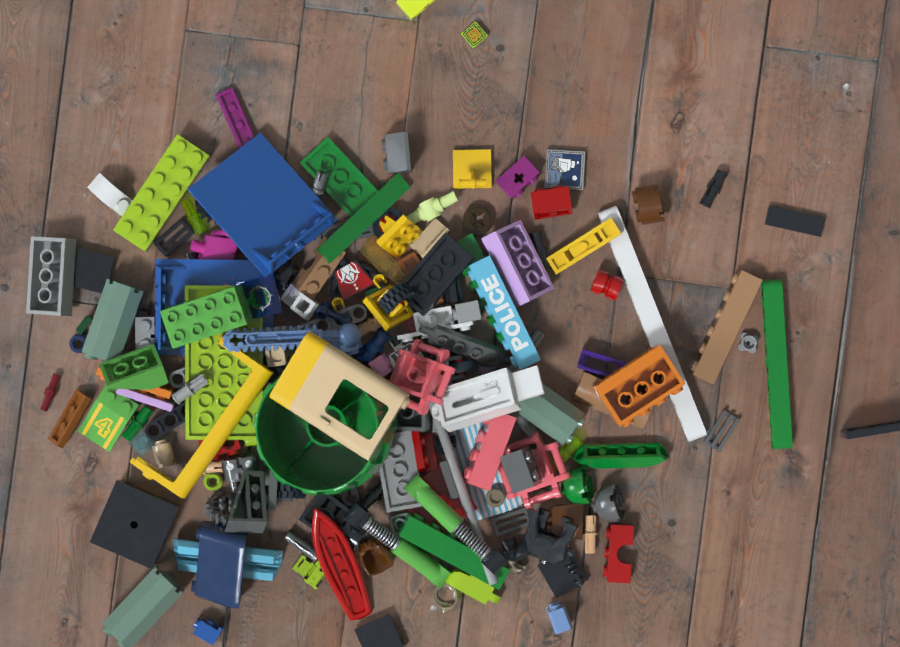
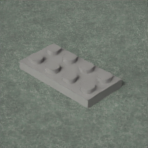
M402 431L393 434V451L379 469L387 513L422 507L404 489L416 474L420 477L414 453L412 431Z

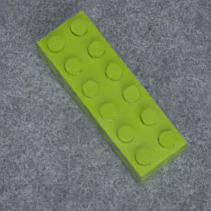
M177 134L113 231L143 251L148 252L188 193V188L194 184L211 156Z

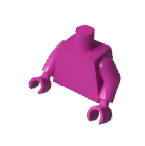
M222 229L212 231L210 235H205L203 242L193 239L190 247L191 251L199 253L198 259L233 260L237 245Z

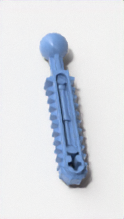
M353 323L343 324L339 330L326 331L318 330L316 325H311L310 330L308 325H305L303 330L300 326H296L295 331L292 326H289L287 331L284 326L280 328V331H278L277 327H273L272 332L269 327H266L264 332L261 327L257 329V332H255L254 328H250L249 333L246 328H243L241 332L236 328L227 331L222 338L223 347L225 346L229 352H239L241 348L243 352H247L248 347L251 352L255 351L256 347L259 351H263L264 346L267 351H270L271 346H273L274 351L278 350L279 346L282 350H286L287 345L290 350H293L295 345L298 348L304 336L311 331L327 342H340L344 347L351 348L360 342L361 331ZM234 335L235 339L242 338V342H237L234 346V344L230 342V339L233 338Z

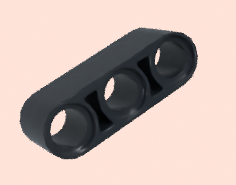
M185 402L147 424L145 428L146 436L150 439H157L184 423L185 414L183 413V407ZM168 415H173L176 418L174 425H169L166 422ZM151 425L159 427L158 435L150 433Z

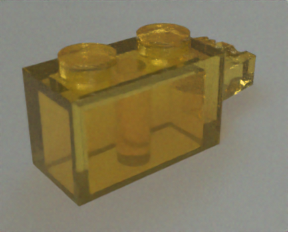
M374 238L360 250L386 279L389 278L396 284L405 280L406 275L399 267L400 264L386 250L380 247Z

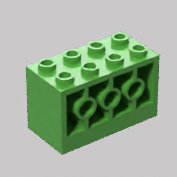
M242 284L160 311L173 349L254 321Z

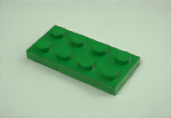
M329 137L300 162L314 179L317 170L329 174L324 190L349 217L378 191Z

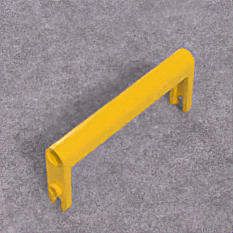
M219 334L217 337L219 339L218 344L223 347V338ZM242 348L239 352L232 351L230 353L252 368L249 377L176 479H172L139 456L136 459L132 458L130 460V463L143 471L142 475L147 479L156 480L183 499L187 497L274 373L250 354L243 352Z

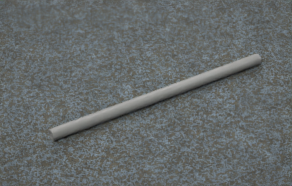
M430 401L429 409L432 415V407L435 403ZM432 415L470 529L473 530L472 533H475V536L478 535L477 538L480 537V540L485 542L448 432L442 427L441 422ZM483 565L489 585L498 583L497 575H494Z

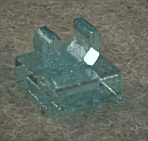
M142 429L129 444L143 457L155 445V441L148 438Z

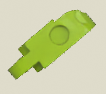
M460 569L452 570V573L445 581L450 586L485 605L488 600L499 604L502 598L493 592L494 587Z

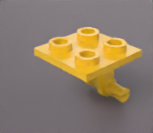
M491 149L453 150V189L492 188Z

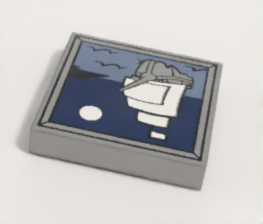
M547 149L545 188L563 185L565 187L569 186L571 190H583L585 152Z

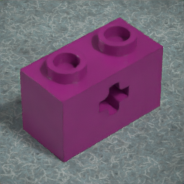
M523 156L495 182L510 199L513 196L517 199L524 192L522 189L527 184L531 186L539 179L537 175L540 172ZM517 174L519 176L522 174L523 183H515L514 175Z

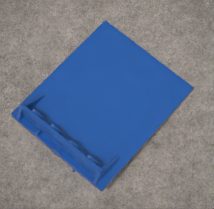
M261 133L188 188L191 195L265 278L295 254L303 250L310 242L316 241L320 234L337 221L333 213Z
M156 259L154 287L155 348L158 355L185 356V345L172 348L160 311L185 302V285L257 284L263 285V287L267 286L270 294H274V272L265 278L250 260ZM263 292V296H264V298H263V300H264V301H263V305L265 306L266 303L264 304V302H265L266 296L264 295V292ZM274 295L271 297V305L263 311V329L266 327L273 328ZM265 346L263 348V357H266Z

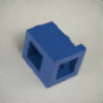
M198 617L193 625L195 629L193 634L213 645L224 626L220 625L218 628L216 626L217 623L209 618L205 620Z

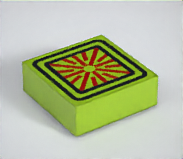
M476 21L461 33L473 49L488 37Z

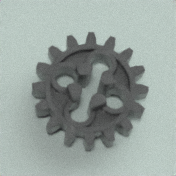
M218 492L217 496L212 494L211 498L208 497L204 510L206 511L205 515L210 516L209 520H215L216 525L222 523L223 527H225L228 523L236 494L230 496L228 492L225 495ZM225 503L228 504L226 515L223 514Z

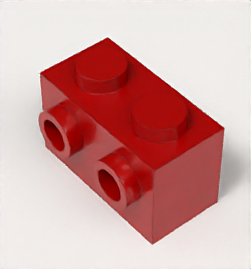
M559 185L548 190L539 188L531 192L535 220L573 214L569 186Z

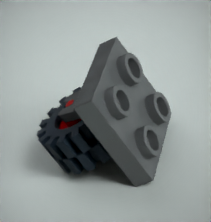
M267 468V473L264 472L266 508L268 510H276V501L292 502V499L306 498V494L302 490L279 482L274 477V473L270 468Z

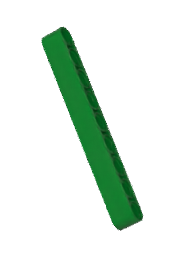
M781 278L764 279L761 283L771 446L772 450L791 449L793 443Z

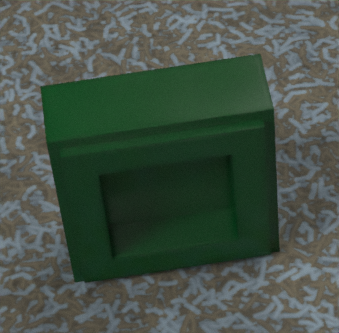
M90 315L85 316L76 328V332L84 335L91 326L93 317Z

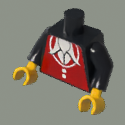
M344 255L338 263L339 269L332 272L333 276L330 278L329 292L332 306L335 311H337L336 306L339 304L344 309V301L374 284L381 288L379 282L383 280L387 283V280L373 265L364 260L357 261L356 259L349 263Z

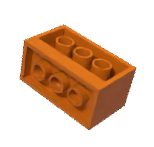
M655 345L592 387L616 425L626 427L634 422L633 418L637 415L642 417L650 412L649 407L654 404L659 406L667 401L666 397L668 395H676L681 392L685 382L662 346ZM654 374L660 375L659 382L653 381ZM638 384L644 385L642 393L637 392ZM622 395L628 396L627 403L620 402Z

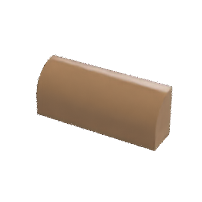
M583 372L572 400L611 416L592 387L602 379ZM622 395L620 402L627 403L628 396ZM651 411L642 417L637 415L633 418L634 422L630 425L643 429Z

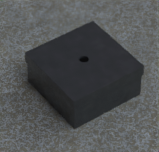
M116 480L90 543L153 569L181 505L124 480Z

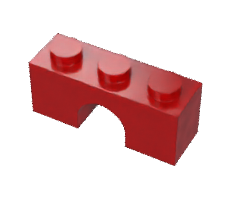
M610 523V527H606L605 538L609 539L608 546H605L604 558H607V566H603V577H606L607 582L630 584L632 564L618 560L617 551L623 545H633V524Z

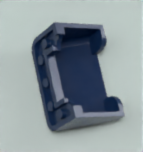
M202 521L201 528L197 527L196 539L200 540L196 580H192L191 592H195L194 596L229 608L239 609L248 533L225 532L226 526L223 527L222 523L216 525V522Z

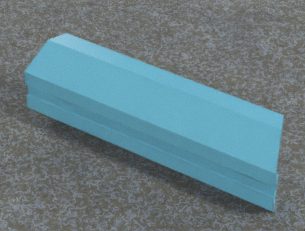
M173 538V550L178 571L196 572L199 541ZM246 546L243 578L273 581L283 562V550Z

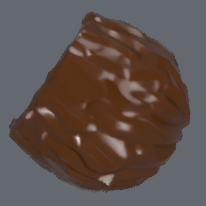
M375 538L368 539L359 547L357 552L358 561L368 576L378 575L393 566L392 552L388 545L383 544V541L380 542V540Z

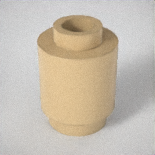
M166 439L155 441L156 445L152 446L155 462L159 468L174 465L173 460L175 458L171 442H167Z

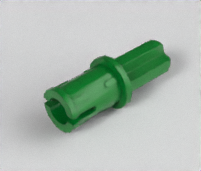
M143 406L135 418L131 419L132 422L123 432L122 437L127 441H131L137 432L144 428L143 425L153 412L146 406Z

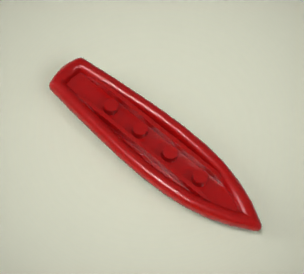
M315 508L312 519V539L321 569L349 620L363 619L370 615L373 609L356 555L349 540L337 523L323 511Z

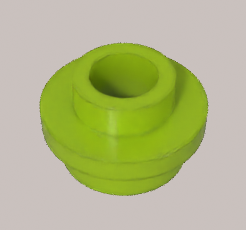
M217 472L207 473L203 483L208 490L216 491L222 486L223 479ZM211 478H215L217 480V483L215 485H212L210 483Z

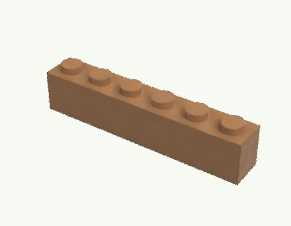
M740 270L739 273L735 272L731 280L733 286L730 291H726L723 297L725 303L722 308H718L715 314L717 320L714 325H710L706 333L709 337L706 343L702 342L698 350L701 354L698 360L694 359L690 370H692L691 375L708 383H715L763 281L762 279L743 270Z

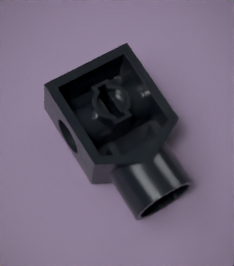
M333 494L316 495L299 518L301 522L312 529L314 509H320L337 523L349 540L352 549L355 548L367 532V529H357L344 519V516L351 508Z

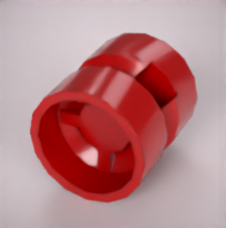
M598 269L590 292L598 295L604 293L606 298L616 301L624 278L617 275L610 277L609 272Z

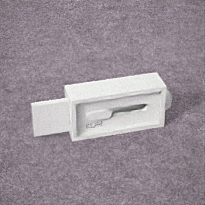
M536 365L514 373L507 368H503L447 386L442 399L444 400L442 406L435 403L432 407V415L441 422L444 429L452 432L522 410L520 401L545 394L539 367Z

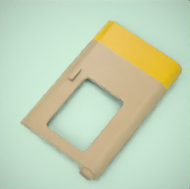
M311 331L304 336L270 394L271 399L367 461L372 457L401 409L405 410L411 401L409 399L410 394ZM344 379L375 397L389 408L371 439H367L326 412L328 404Z

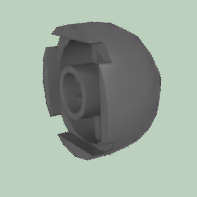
M614 483L600 488L595 495V501L592 503L594 512L598 513L599 517L607 522H620L626 518V509H622V503H625V499L620 486Z

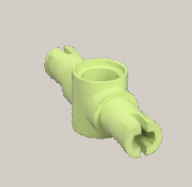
M454 191L440 198L436 197L434 199L432 197L419 204L417 210L406 217L415 224L422 220L429 222L442 215L444 208L459 200Z

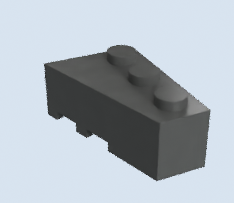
M245 470L225 532L263 533L267 524L264 471Z

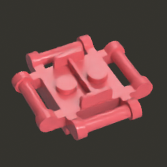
M415 339L410 352L399 349L397 362L388 381L403 391L420 397V403L410 401L407 407L416 410L418 414L426 415L429 411L430 401L442 406L444 402L442 399L451 375H454L456 369L444 365L450 355L448 349H439L425 344L422 340ZM419 351L437 356L436 361L418 355Z
M539 432L533 433L532 436L514 443H507L504 453L509 454L514 450L535 443L537 448L533 449L537 458L535 463L537 468H540L543 473V483L513 494L502 462H500L498 467L507 491V499L522 495L526 509L548 499L562 497L563 494L559 481L571 478L560 455L558 441L544 445ZM549 450H551L553 458L555 460L560 475H558L556 472ZM552 485L553 490L534 497L529 495L531 491Z

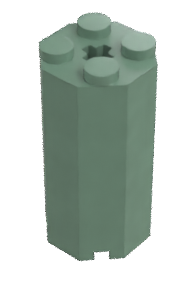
M111 279L106 280L82 352L85 353V358L91 360H98L99 358L104 362L124 354L145 291Z
M543 384L545 394L520 401L522 410L515 412L562 445L565 442L569 444L575 436L573 434L575 428H580L586 419L583 417L585 413Z
M158 565L152 569L103 622V631L110 637L113 635L118 640L117 644L120 647H133L185 592L183 588L181 590L178 589L180 584L164 569L161 572L158 571L160 568Z

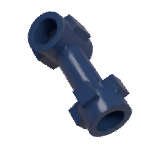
M327 301L322 302L316 308L317 318L324 320L328 316L339 321L340 326L351 323L353 318L347 313L342 315L331 310L332 305Z

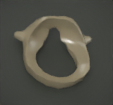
M447 583L443 587L451 589L455 600L454 604L442 602L437 598V591L440 589L437 586L433 591V600L442 608L443 613L452 610L459 603L462 594L461 591Z

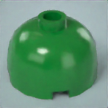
M587 466L570 469L568 472L571 478L561 483L562 493L574 504H589L593 502L590 498L594 497L592 476H587L586 472L589 471Z

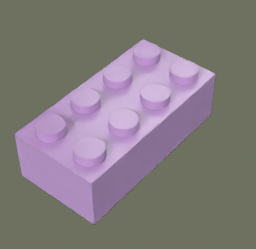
M521 220L482 238L515 308L555 289Z

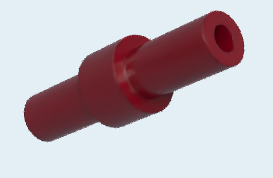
M53 373L50 384L44 391L45 397L40 408L41 410L48 411L51 400L55 398L57 393L56 387L60 375Z

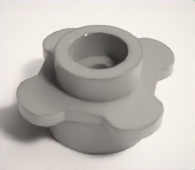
M742 333L738 349L740 351H749L751 354L755 353L756 345L759 341L758 336Z

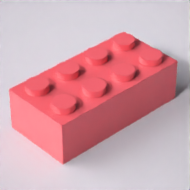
M506 414L482 422L484 424L482 431H478L475 438L477 445L475 449L472 448L468 457L471 460L470 464L464 468L462 473L466 484L490 491L501 462L500 457L504 454L514 427L515 417Z

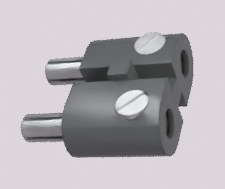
M255 453L222 458L225 481L230 482L232 493H234V489L235 493L238 491L236 482L242 479L245 470L258 471Z

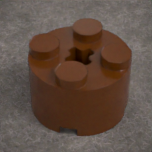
M658 183L635 187L636 191H632L633 202L635 204L638 203L639 209L635 210L636 219L642 225L665 221V218L660 216L664 214L661 194L659 191H656V188H659Z

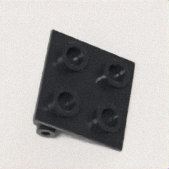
M576 555L574 557L571 556L567 562L559 564L540 563L537 565L556 598L577 586L583 585L585 581L589 580Z

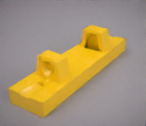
M610 218L546 259L554 272L558 274L622 233L613 218Z

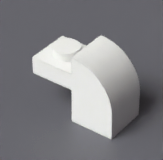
M101 173L87 187L120 216H123L133 201Z
M293 284L289 285L280 300L290 306V309L308 321L319 306L316 300L298 291Z

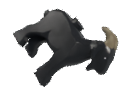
M529 507L527 509L529 518L528 529L519 545L515 543V536L511 540L504 539L502 541L504 556L508 565L513 571L522 572L527 566L520 564L518 561L528 555L540 559L539 561L543 564L567 562L571 556H575V551L570 548L569 544L575 538L579 525L573 524V518L562 516L563 532L559 536L546 532V523L550 510L540 507L538 512Z

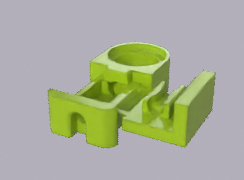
M301 554L293 564L292 569L302 575L307 584H310L314 589H318L317 584L324 576L319 561L317 559L315 562L309 563L305 560L304 554Z

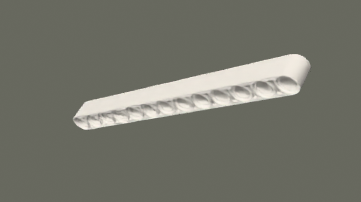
M613 206L598 212L601 223L613 218L622 233L611 240L609 244L650 347L661 345L685 382V385L682 386L683 390L676 395L670 394L686 438L688 442L704 437L707 435L618 208Z

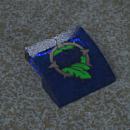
M274 274L266 278L260 277L236 282L237 285L242 284L253 319L283 313Z

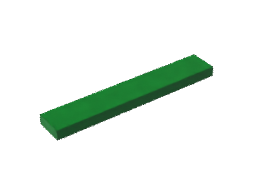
M399 173L395 174L317 248L318 252L328 263L333 262L411 187Z

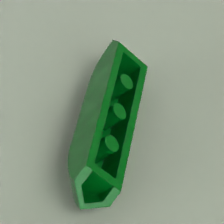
M661 443L587 444L577 448L573 460L584 466L597 469L643 468L660 464L666 461L670 455Z

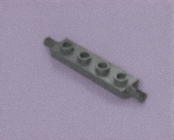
M421 325L419 328V333L428 335V343L448 349L495 368L500 363L509 366L512 364L510 358L504 356V349L440 325H435L433 328Z

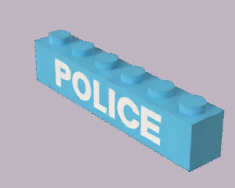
M490 255L469 265L470 270L467 271L472 281L476 280L479 287L475 289L480 299L485 298L487 304L484 307L489 316L493 315L496 321L493 325L497 333L501 332L504 337L501 342L505 350L510 349L513 355L510 357L514 368L518 367L521 370L540 361L537 350Z

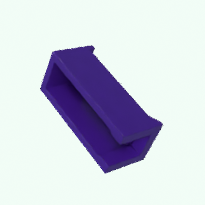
M582 349L576 368L608 376L611 372L587 366L588 357L617 364L616 370L627 364V362Z

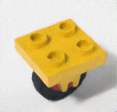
M388 208L372 224L373 232L379 238L376 241L378 245L395 258L403 254L406 248L416 241L423 232L418 225L393 208Z

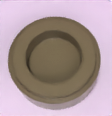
M492 488L490 491H487L485 499L491 507H500L505 501V495L502 490Z

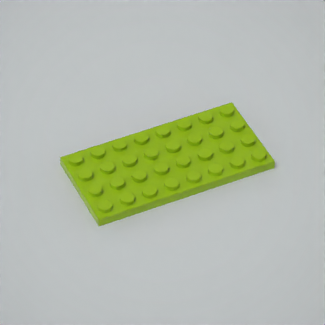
M185 285V302L235 285ZM242 285L246 299L249 294L248 290H251L255 285ZM257 289L256 291L254 290L257 300L256 303H258L259 300L263 303V292H261L263 291L262 289ZM249 305L254 321L238 327V330L241 332L243 328H246L249 333L250 328H254L255 332H257L259 327L263 329V312L255 308L252 310L251 305ZM226 331V332L219 333V334L222 335V336H224L225 333H227V331ZM219 334L185 345V383L191 382L201 374H204L209 381L207 385L195 392L194 396L191 395L185 399L186 440H204L252 371V368L218 344L219 339L217 337ZM233 335V338H231L230 341L232 343H234L235 341L242 342V338L235 339ZM248 347L247 353L263 364V351H259L256 347L255 351L251 352ZM263 389L227 440H256L253 421L254 414L258 412L259 405L263 399Z

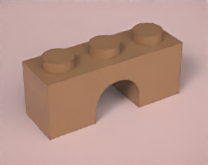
M325 236L313 251L316 254V258L312 266L307 270L302 268L292 281V284L298 291L311 299L315 298L346 253L343 251L333 262L328 263L317 250L328 239Z

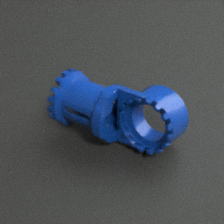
M378 328L374 338L359 348L356 358L365 364L369 363V361L371 362V359H373L377 352L381 353L383 351V346L388 340H391L392 336Z

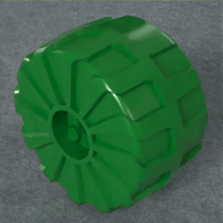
M281 375L266 387L262 393L263 399L259 405L258 412L254 414L253 427L256 431L258 444L256 448L261 460L265 461L274 473V477L282 484H288L309 495L338 494L354 489L368 481L390 457L394 448L392 446L393 434L398 428L397 415L372 457L367 461L271 399L270 394ZM346 379L342 381L326 408L328 414L367 439L373 437L389 410L387 405Z

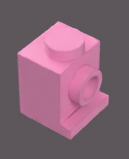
M385 353L368 363L371 369L382 377L393 370V366Z

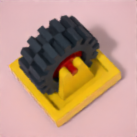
M402 281L396 286L392 287L390 284L365 297L363 303L385 331L414 315L408 307V301L414 297L415 292L406 281Z

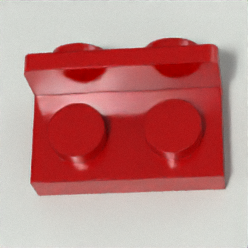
M419 431L411 432L419 474L437 471L438 467L432 434L420 435Z

